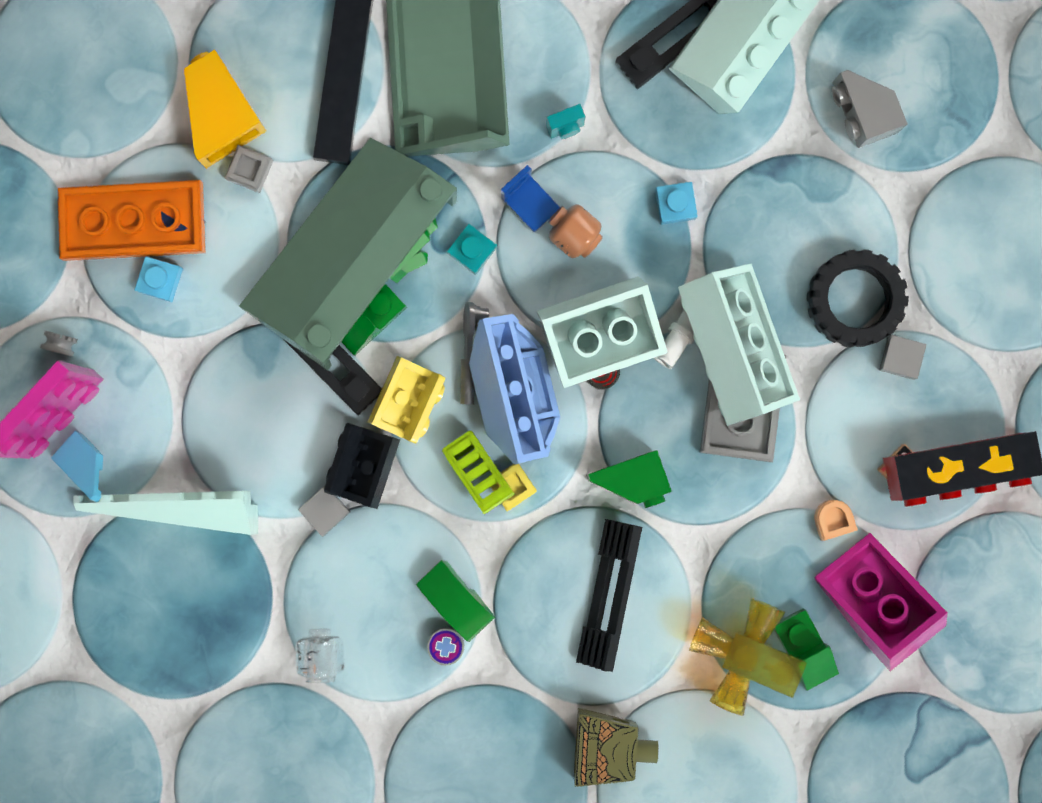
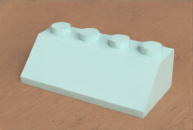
M718 0L668 69L718 114L738 113L819 0Z
M752 264L712 272L678 287L682 306L688 314L694 331V340L700 348L706 365V374L712 382L718 399L719 410L724 416L727 426L763 415L800 400Z

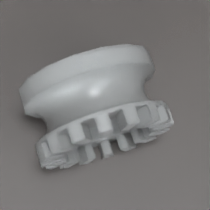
M49 331L44 332L47 341L41 344V349L73 357L74 352L71 350L73 344H77L78 339L64 335L60 338V334Z

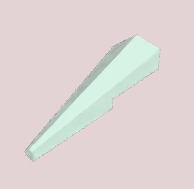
M250 491L101 495L98 502L89 499L86 495L73 496L76 511L240 534H258V505H251Z

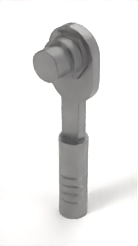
M466 302L464 307L463 333L465 349L464 359H461L460 404L474 405L475 386L469 361L472 353L475 324H478L479 320L483 318H489V309L480 308V306L474 305L473 302Z

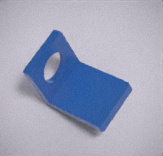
M527 165L501 189V198L533 232H536L560 207L531 177L532 169Z

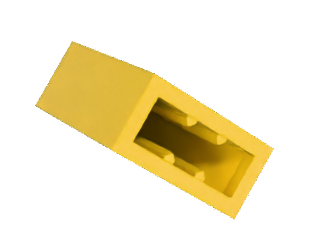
M215 49L210 53L202 52L196 55L190 61V65L184 68L194 154L206 169L236 151L238 145L244 146L267 132Z

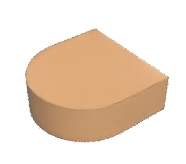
M827 500L817 507L814 521L821 541L858 530L853 513L844 502Z

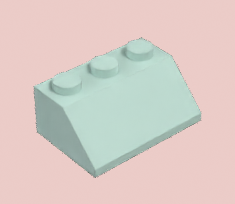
M639 276L537 311L563 388L668 353L648 285Z

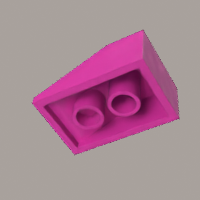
M871 533L814 577L815 581L861 640L889 671H892L946 627L948 612Z

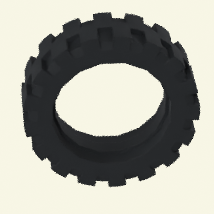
M848 250L832 257L818 269L809 284L811 286L806 296L810 307L808 314L810 318L814 319L816 323L814 325L820 333L823 332L829 341L833 343L838 342L844 347H865L883 340L895 332L897 325L903 321L906 315L904 309L908 306L909 296H905L907 283L905 279L901 280L898 274L901 271L895 264L891 265L887 262L888 258L882 254L875 255L871 250ZM853 269L866 271L876 277L883 287L886 299L884 312L879 320L869 327L860 329L848 327L838 321L830 310L828 301L829 287L835 277L844 271Z

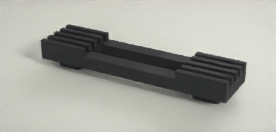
M690 0L616 58L615 63L620 65V69L630 78L632 84H635L637 90L676 59L700 25L661 55L657 53L653 45L702 6H707L710 12L718 0Z
M285 341L356 415L359 416L379 397L382 388L340 345L337 346L332 354L350 371L341 381L329 370L327 371Z
M605 519L598 555H601L587 627L583 626L576 659L577 663L595 667V669H601L602 671L613 672L643 527ZM615 559L621 560L608 627L607 631L601 630L614 562Z

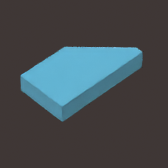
M74 431L51 459L89 499L98 502L101 498V491L98 490L99 471L103 470V455L82 433Z

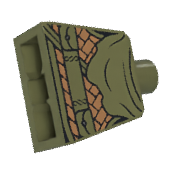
M578 708L573 776L575 786L581 787L633 781L636 775V762H658V741L639 740L636 722Z

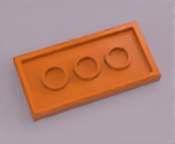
M201 180L58 188L59 256L63 261L206 253L205 222L203 221L204 193ZM161 212L175 220L170 227H166L163 223ZM180 224L188 228L184 231H174Z

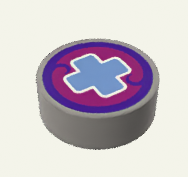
M444 627L436 630L428 641L427 649L429 656L440 665L456 663L464 651L463 637L453 628Z

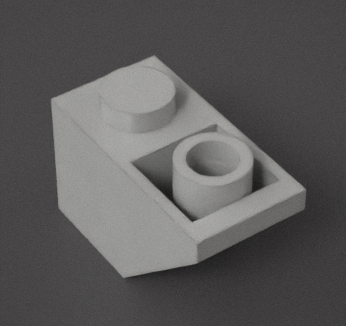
M849 70L841 72L833 81V99L838 107L842 106L846 116V132L851 140L855 139L858 148L898 134L908 125L894 90Z

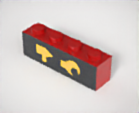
M1036 431L883 458L891 501H904L905 507L927 503L926 496L939 494L940 500L962 497L961 490L974 488L975 494L996 491L997 483L1009 482V487L1032 484L1031 477L1042 475V458Z

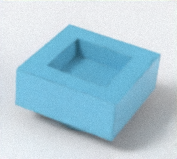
M692 182L656 187L655 192L661 225L697 219L698 215Z
M145 256L135 291L173 302L183 268Z

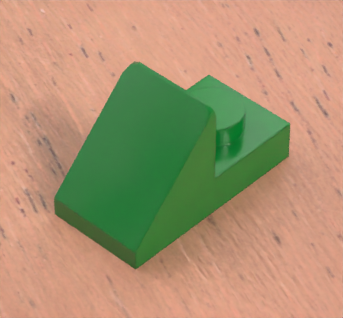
M385 284L341 342L356 356L395 320L407 306Z
M803 608L771 625L806 691L839 674L830 646L822 641L806 609Z

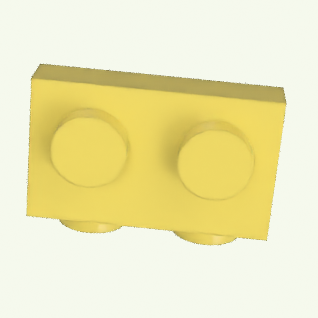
M397 356L367 423L416 444L419 438L423 437L428 430L430 424L428 417L434 404H437L443 396L445 389L443 384L446 377Z

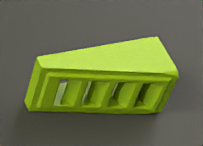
M472 430L466 432L442 449L443 454L484 515L515 495ZM482 458L484 462L465 473V468ZM488 471L492 473V475L477 485H473V481ZM498 482L501 487L482 499L480 494Z

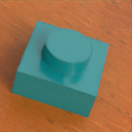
M581 104L546 117V128L551 139L560 136L561 139H567L581 131L580 127L584 126L586 118Z
M468 224L448 249L447 254L474 275H477L498 246L471 224Z

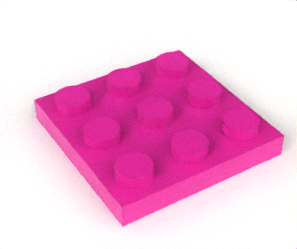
M57 361L0 422V458L30 459L42 454L49 446L50 442L48 439L56 430H63L72 422L75 417L72 413L81 403L87 404L99 392L97 386L104 379L93 369Z

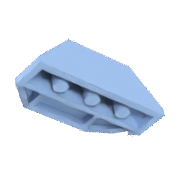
M514 314L479 320L469 366L486 435L515 465L549 456L550 445L556 433L560 413L543 346L526 328L518 323L519 320Z

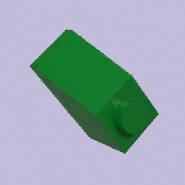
M657 450L586 474L588 482L634 504L643 502L645 508L665 502L664 495L672 492Z

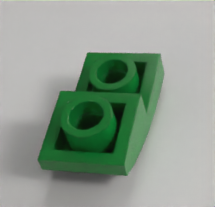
M441 560L416 584L441 616L467 642H470L496 618L476 591L469 589L448 561Z

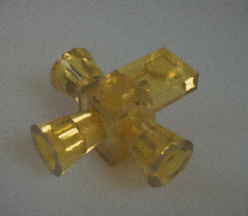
M751 598L745 632L738 630L734 638L702 617L689 651L723 658L725 661L722 668L729 670L709 701L734 714L744 716L750 680L791 698L794 697L807 662L773 648L772 644L766 642L785 614V611Z

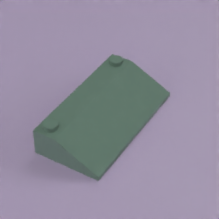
M386 0L395 151L408 157L477 152L509 146L500 0Z
M370 138L239 307L328 371L332 366L329 359L333 351L445 204L448 203L453 207L457 202V188L427 166Z

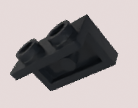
M346 423L338 439V449L333 464L326 475L324 492L378 509L400 439Z

